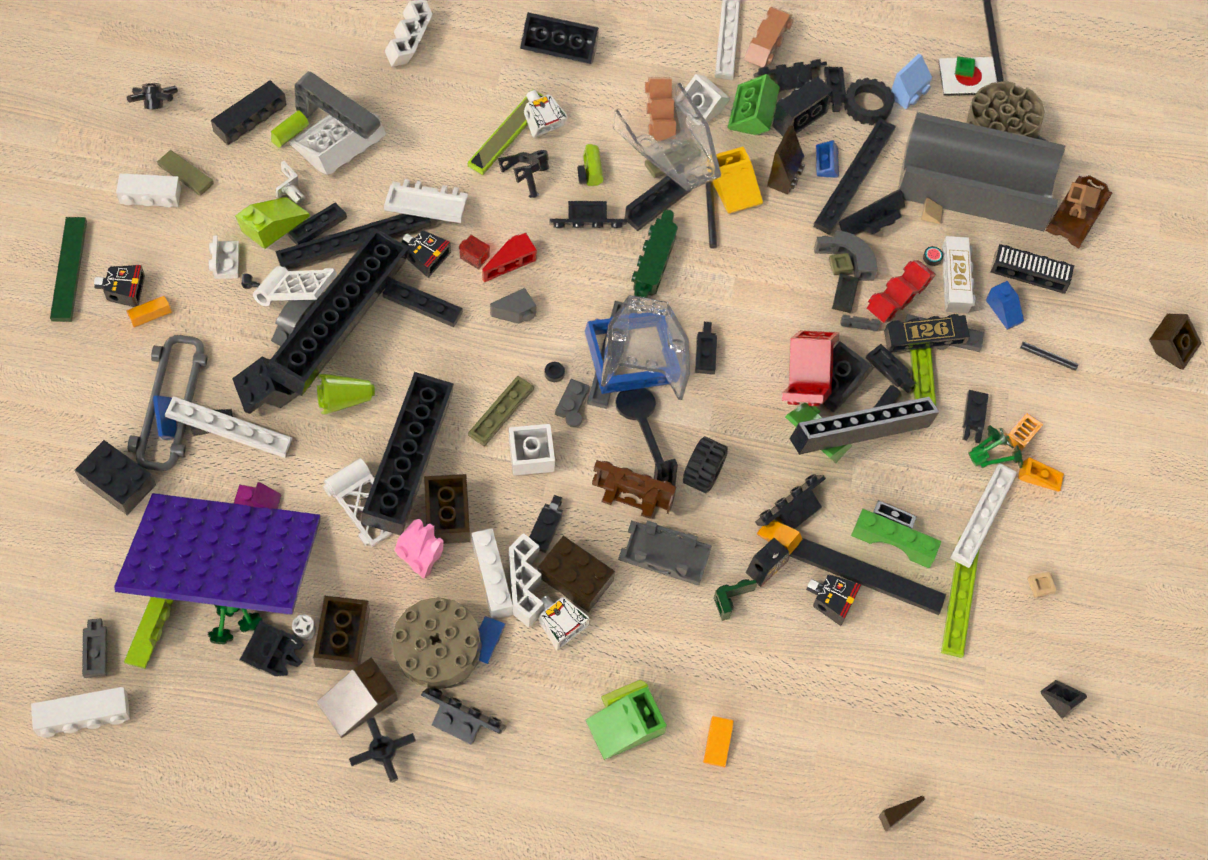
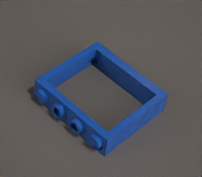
M651 311L647 314L639 315L630 314L624 317L613 316L609 319H595L594 321L587 322L584 332L602 394L679 383L683 373L664 311L654 313ZM656 327L668 368L607 377L596 335Z

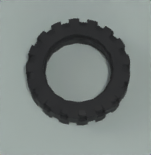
M858 79L855 83L852 82L847 89L844 109L847 110L849 117L852 116L856 122L860 121V124L865 125V123H868L869 125H874L879 118L887 120L891 114L894 105V94L891 93L889 86H885V83L882 81H877L878 79ZM861 93H872L882 100L884 106L877 110H867L860 107L854 97Z

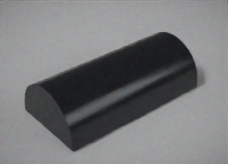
M527 12L520 49L592 64L598 43L599 27Z

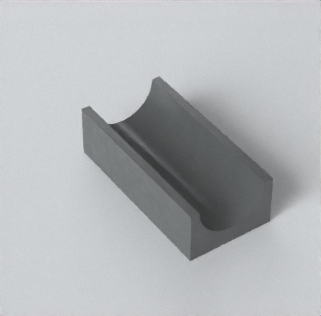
M917 112L907 139L898 190H901L903 199L924 204L926 198H929L942 206L943 209L1044 232L1057 207L1058 200L1052 198V193L1066 145Z

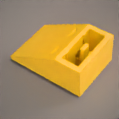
M744 146L708 157L706 170L728 214L763 204L753 166Z

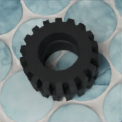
M706 436L701 438L688 461L683 474V483L705 494L708 493L723 467L728 447Z

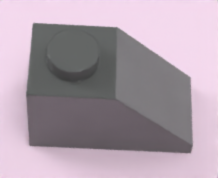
M523 288L490 303V315L494 318L519 324L524 321H530L536 316V304L527 290Z

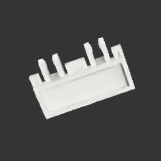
M408 179L404 180L403 186H401L400 182L394 181L390 185L384 204V211L461 223L468 193L460 192V195H458V187H454L452 194H447V186L442 185L441 192H438L437 188L422 186L421 189V181L416 182L415 188H410V181Z

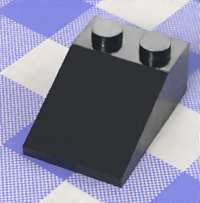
M841 341L833 348L832 394L822 403L833 413L874 369L870 363Z

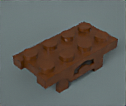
M1079 175L1075 183L1101 190L1096 207L1086 206V216L1084 219L1070 216V210L1075 203L1067 201L1068 192L1045 230L1052 235H1061L1077 248H1080L1112 195L1106 183L1091 175L1084 177ZM1088 179H1089V180H1092V183H1093L1094 185H1096V186H1103L1104 188L1102 189V188H1098V187L1093 186L1090 182H1088Z
M596 460L593 471L597 472V474L593 477L592 485L606 489L601 501L602 503L612 505L614 500L641 509V516L651 519L655 507L667 510V514H669L673 505L676 486L667 481L655 480L646 474L640 475L629 468L614 466L608 461ZM622 492L623 494H633L639 499L642 498V504L635 503L636 500L631 497H624L623 499L619 495Z

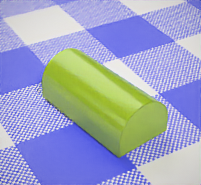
M298 110L271 130V142L280 148L308 127L309 122L305 115Z
M587 144L583 154L586 181L588 186H597L604 180L600 151L597 145Z

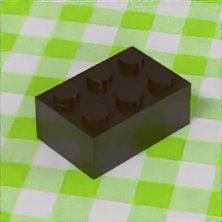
M467 474L424 476L426 526L428 524L434 526V536L436 539L441 538L444 540L443 544L470 542Z
M564 535L537 567V571L542 574L541 580L588 613L612 584L615 576L613 569Z
M324 596L313 654L315 667L351 671L361 664L370 614L368 600Z

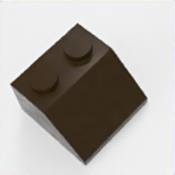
M1166 314L1149 339L1156 355L1179 369L1186 367L1202 343L1188 314Z

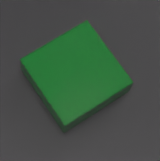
M957 56L955 75L973 77L975 59Z

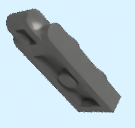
M102 618L88 619L87 628H83L82 676L84 678L107 676V627L103 626Z

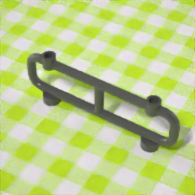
M174 335L165 341L164 346L154 345L152 348L151 360L159 362L141 435H130L127 447L128 452L136 453L137 463L145 469L167 471L176 465L178 457H184L186 445L182 444L186 424L178 421L174 441L170 448L169 460L165 463L147 461L144 458L155 415L153 397L160 395L171 348L175 343L191 344L196 347L183 399L192 403L200 367H206L208 359L207 354H204L202 341L196 337Z

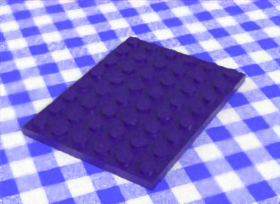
M152 493L114 585L115 592L292 615L320 524V514L274 508H257L235 503Z

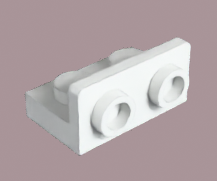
M213 236V243L209 244L210 255H212V259H209V271H213L214 279L239 278V241H219L218 236Z

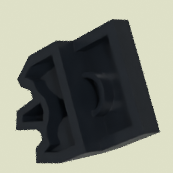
M260 620L239 661L275 677L287 676L286 664L298 667L303 663L294 654V650L301 649L304 644L294 635Z

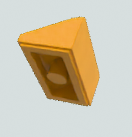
M165 296L126 310L133 327L172 313Z

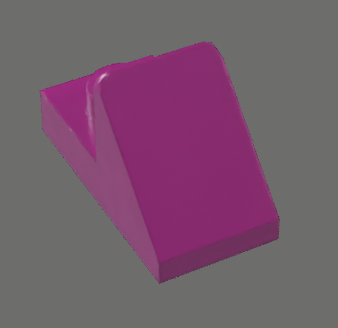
M257 482L256 487L239 484L234 503L257 508L278 509L281 494L261 482Z

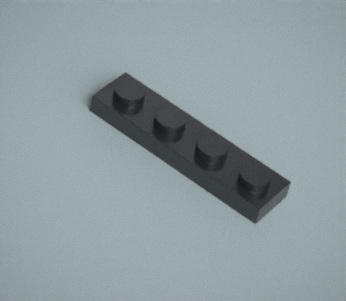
M392 278L382 293L385 299L451 327L456 325L463 313V308Z

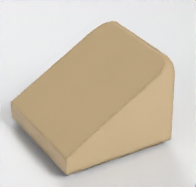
M926 198L921 220L940 224L943 207L933 200Z

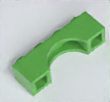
M863 508L851 534L852 537L869 544L882 542L893 545L905 552L910 561L926 568H930L941 544V541Z

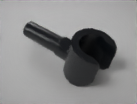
M242 274L241 285L244 289L258 288L261 283L253 281L251 274Z

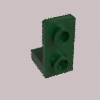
M744 579L736 585H723L717 588L713 599L721 621L730 619L734 610L730 597L754 591L757 586L756 579Z

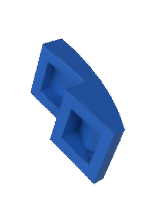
M487 616L484 617L479 627L482 644L479 661L489 664L496 644H498L506 625L505 623Z

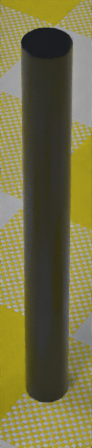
M707 181L705 187L709 247L714 249L717 247L713 182Z

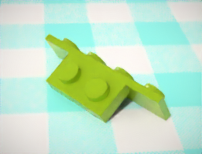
M150 598L124 660L125 664L146 669L155 645L162 635L163 625L169 618L170 608L174 600Z

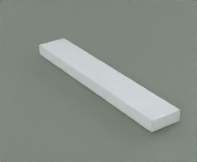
M722 0L715 78L733 80L740 0Z
M174 396L165 413L167 418L283 458L286 457L292 442V437Z
M1001 463L997 465L950 557L951 559L968 568L971 566L1017 474L1016 471Z

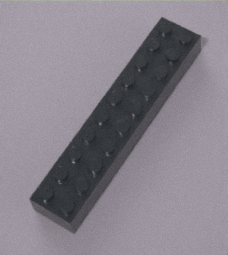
M375 228L269 360L266 376L303 396L386 288L391 278L393 279L406 262L409 247Z

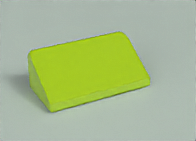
M638 680L602 695L601 699L606 708L621 698L647 687L648 684Z

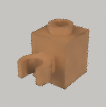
M1072 182L1067 201L1074 202L1075 205L1070 210V216L1084 219L1086 216V206L1096 207L1101 190Z

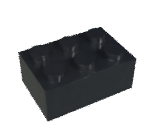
M819 76L813 80H808L804 86L793 90L789 96L781 98L777 102L772 127L782 136H784L789 125L793 126L796 134L827 114L833 90Z
M105 440L74 470L83 484L126 515L156 486L150 472Z

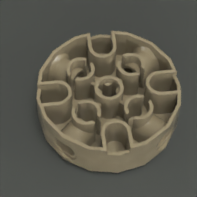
M1008 81L993 82L976 92L971 101L967 123L1037 139L1045 111L1042 100L1031 89L1015 86L1016 83Z
M440 597L421 600L407 608L396 622L391 638L393 655L404 675L418 686L425 688L443 689L468 678L478 665L482 649L479 627L470 611L455 600Z

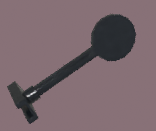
M646 388L620 391L615 400L616 409L626 419L639 422L655 462L654 479L661 482L667 481L675 486L678 469L676 459L663 460L647 421V418L655 410V397Z

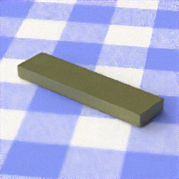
M517 375L468 432V436L485 447L534 390V386Z

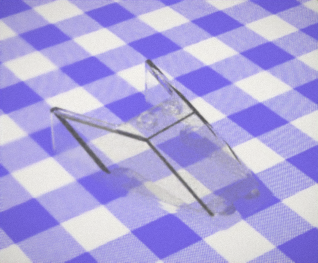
M681 83L677 84L674 100L681 132L657 143L648 134L636 137L620 111L616 109L614 111L613 129L642 156L687 192L721 177L709 124ZM649 140L651 146L645 147L641 145V141Z
M628 295L608 324L601 386L605 387L619 366H625L630 369L636 368L664 374L678 400H683L690 375L689 339L668 302Z

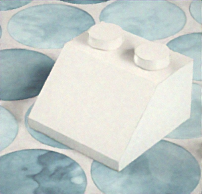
M695 74L674 104L699 127H702L720 114L731 98L706 76Z

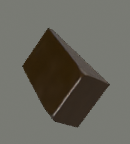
M919 796L883 810L879 819L885 832L916 809L925 800V797Z

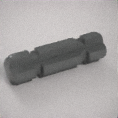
M842 315L841 326L844 327L851 325V328L865 330L870 328L872 331H878L880 321L877 319L869 320V318L857 316L850 318V315Z

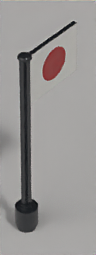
M990 0L982 1L991 57H970L975 59L973 77L955 75L957 58H939L943 96L976 95L980 88L988 84L1004 82Z

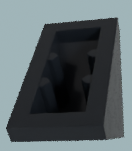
M1058 680L1053 681L1040 691L1041 695L1061 719L1075 710L1087 698L1085 693Z

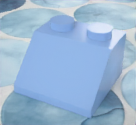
M918 54L896 74L891 93L894 94L893 100L905 109L910 105H915L922 94L926 95L931 88L932 76L921 54Z

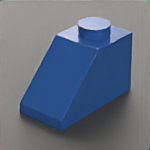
M1005 281L992 287L986 302L1005 328L1008 330L1023 323L1024 318L1019 296L1010 283Z

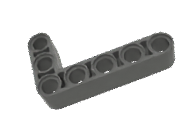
M310 71L306 72L294 85L295 108L297 111L300 110L306 118H309L318 108H321L364 139H368L381 125L375 115Z

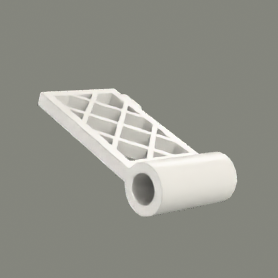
M276 266L254 291L253 297L262 306H269L272 301L317 300L337 273L334 268L288 271L285 267Z
M359 458L325 479L323 489L329 497L332 495L340 503L361 532L358 536L364 545L367 546L369 544L373 547L393 533L381 530L380 536L372 540L368 534L369 527L371 526L361 524V521L356 518L357 510L363 511L364 508L358 506L360 497L367 498L369 495L368 493L361 492L362 486L368 482L373 484L374 477L367 465ZM348 495L357 496L356 506L346 504L343 498Z

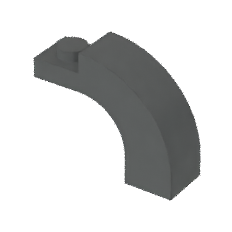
M835 231L834 237L821 236L816 238L814 254L849 253L854 269V277L859 278V281H874L878 271L876 258L872 249L862 239L844 231Z
M289 300L275 322L278 326L271 341L281 346L317 300Z

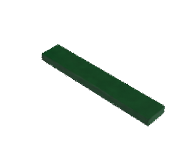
M66 217L50 314L51 322H72L87 225L86 217Z

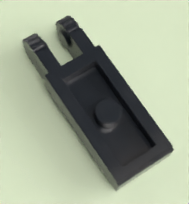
M968 390L962 425V440L967 441L970 436V430H975V443L980 444L989 394Z

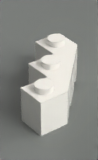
M426 0L409 1L403 12L405 20H400L394 30L397 39H392L385 49L391 67L408 64L415 53L432 16Z
M523 533L509 547L513 615L530 627L538 619L544 608V603L532 594L541 585L542 574L531 566L539 557V545Z

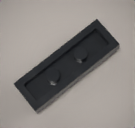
M335 202L297 225L287 233L288 237L296 245L311 241L347 219L346 212Z

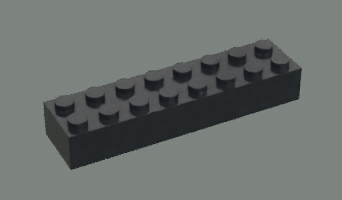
M414 372L363 508L361 524L401 535L404 532L449 406L454 383Z

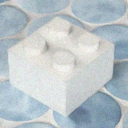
M550 424L509 427V446L513 476L554 472L555 457Z

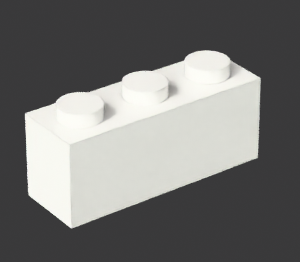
M120 173L116 194L119 203L124 205L178 207L181 184L177 176Z

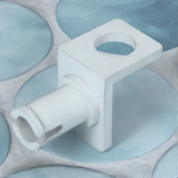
M282 161L281 171L288 180L276 188V197L280 198L287 194L299 205L306 197L296 187L298 185V175L285 161Z

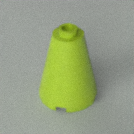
M324 373L319 374L317 380H321V385H317V399L319 408L324 409L321 412L323 415L371 401L372 396H375L374 384H371L369 380Z

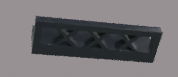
M682 165L626 206L625 219L637 232L692 191L693 185L684 178L685 168Z

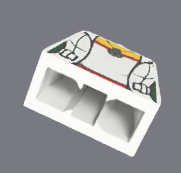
M536 90L530 91L526 95L529 102L524 109V115L533 138L564 126L568 116L551 95L539 97Z
M548 595L541 599L544 603V608L539 616V622L556 650H559L589 626L590 618L566 598L561 597L555 603Z

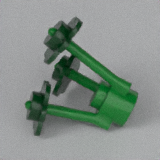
M214 605L217 608V615L220 616L219 627H215L212 631L208 632V637H210L211 643L224 645L234 638L230 634V630L224 629L225 615L232 617L234 612H238L240 608ZM241 608L244 615L238 621L240 631H254L259 621H263L262 617L257 612L252 614L248 613L247 609Z

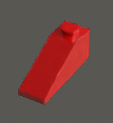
M526 232L521 235L517 234L509 239L483 267V282L536 261L537 250Z

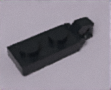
M824 67L825 83L833 90L830 100L832 102V112H840V107L844 103L846 96L843 67Z
M704 321L702 332L697 334L695 373L715 374L716 333H711L712 322Z
M882 344L866 355V359L892 384H895L897 387L900 386L907 393L914 389L915 382L910 378L909 369Z
M557 495L553 496L550 505L545 503L544 508L542 507L529 536L531 540L539 545V551L544 553L547 552L562 519L563 510L559 509L562 497Z

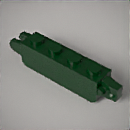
M671 210L664 211L661 219L657 218L655 224L650 225L648 232L650 238L644 242L642 251H645L644 255L639 256L637 262L639 269L638 271L634 270L631 282H634V301L645 303L649 295L657 294L678 230L677 225L673 223L674 212Z

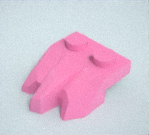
M417 519L400 535L394 551L411 566L415 573H418L424 579L430 575L434 562L440 559L444 540L435 538L433 525L428 524L424 527L421 519Z

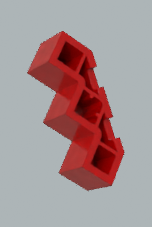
M919 260L908 262L903 269L905 272L902 276L892 277L887 282V288L884 292L874 293L868 300L870 304L866 309L883 323L890 322L895 318L898 310H903L913 301L917 293L921 294L936 276V273Z

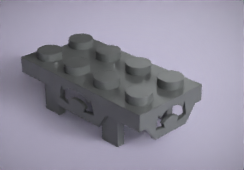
M631 520L628 533L631 536L626 549H621L619 561L697 586L700 585L712 548L711 545L697 541L698 536L672 530L648 520L646 525Z

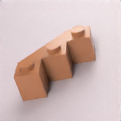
M770 7L766 20L763 19L757 30L756 37H753L744 60L761 67L771 65L774 59L773 50L781 47L784 40L782 34L787 29L790 30L794 20L791 19L793 14Z
M648 77V82H645V93H648L646 112L650 116L648 135H651L653 140H676L672 78Z

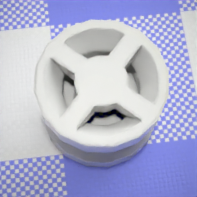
M299 615L292 622L294 635L300 641H308L315 635L314 621L308 615Z

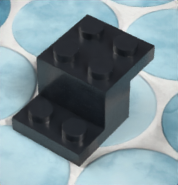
M259 358L232 378L245 413L251 414L265 403L282 408L299 396L296 392L266 376L270 360L268 358Z

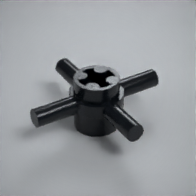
M146 83L142 85V88L133 87V94L127 96V101L132 103L144 100L145 109L163 108V100L171 102L173 100L172 94L177 93L178 89L176 86L161 88L160 83Z
M375 717L369 718L366 721L373 740L369 744L368 751L348 758L351 767L372 759L378 765L384 766L390 783L398 780L392 763L396 749L413 743L416 739L413 733L396 740L383 736ZM387 746L385 755H382V752L376 751V749Z

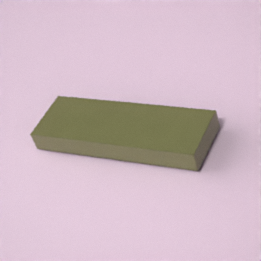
M169 150L157 161L158 166L172 176L179 177L180 182L200 196L214 184L210 177L172 150Z

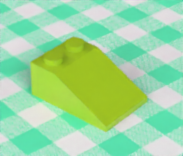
M283 197L250 204L236 214L235 217L242 233L266 249L310 217V214L289 198Z

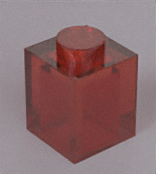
M470 235L466 240L464 239L459 245L460 259L478 270L490 257V245L473 235Z

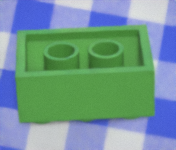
M767 74L738 85L727 127L729 130L751 135H758L770 130L780 87Z
M805 402L785 416L795 427L800 422L820 419L822 417L819 415L821 411L816 406H808ZM848 444L821 451L836 464L852 445Z

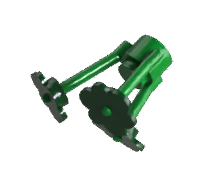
M991 425L987 428L989 432L988 438L968 452L975 467L980 465L981 468H984L988 465L1011 460L1014 463H1018L1019 468H1022L1023 465L1019 446H1013L1010 437L1003 428H1000V434ZM991 441L994 442V443L990 444L989 446L984 447V446L987 445L989 442H991ZM1004 444L1006 446L1008 444L1011 448H1014L1012 456L987 461L990 458L987 451L998 445Z

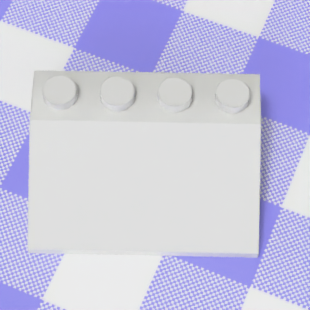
M328 115L289 143L314 168L329 175L334 173L343 164L350 162L357 154L363 153L370 145L379 142L386 133L381 123L380 127L368 139H364L334 117Z

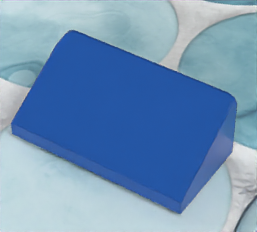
M834 140L816 145L817 177H839L838 146Z
M156 395L153 397L158 435L163 440L173 439L177 429L176 420L165 417L172 398Z

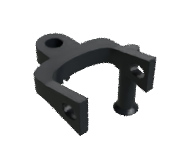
M538 150L531 154L520 152L515 155L498 158L502 173L519 162L529 164L513 168L516 182L519 183L526 178L530 193L528 197L535 198L539 196L533 173L549 169L547 150ZM508 161L507 165L503 166V163ZM523 171V174L518 176L519 172Z

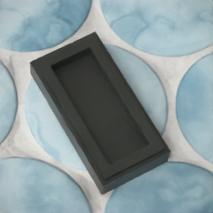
M840 273L832 309L851 313L859 278Z

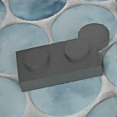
M570 379L555 410V415L562 418L566 417V423L570 427H578L582 422V416L578 412L589 391V385Z

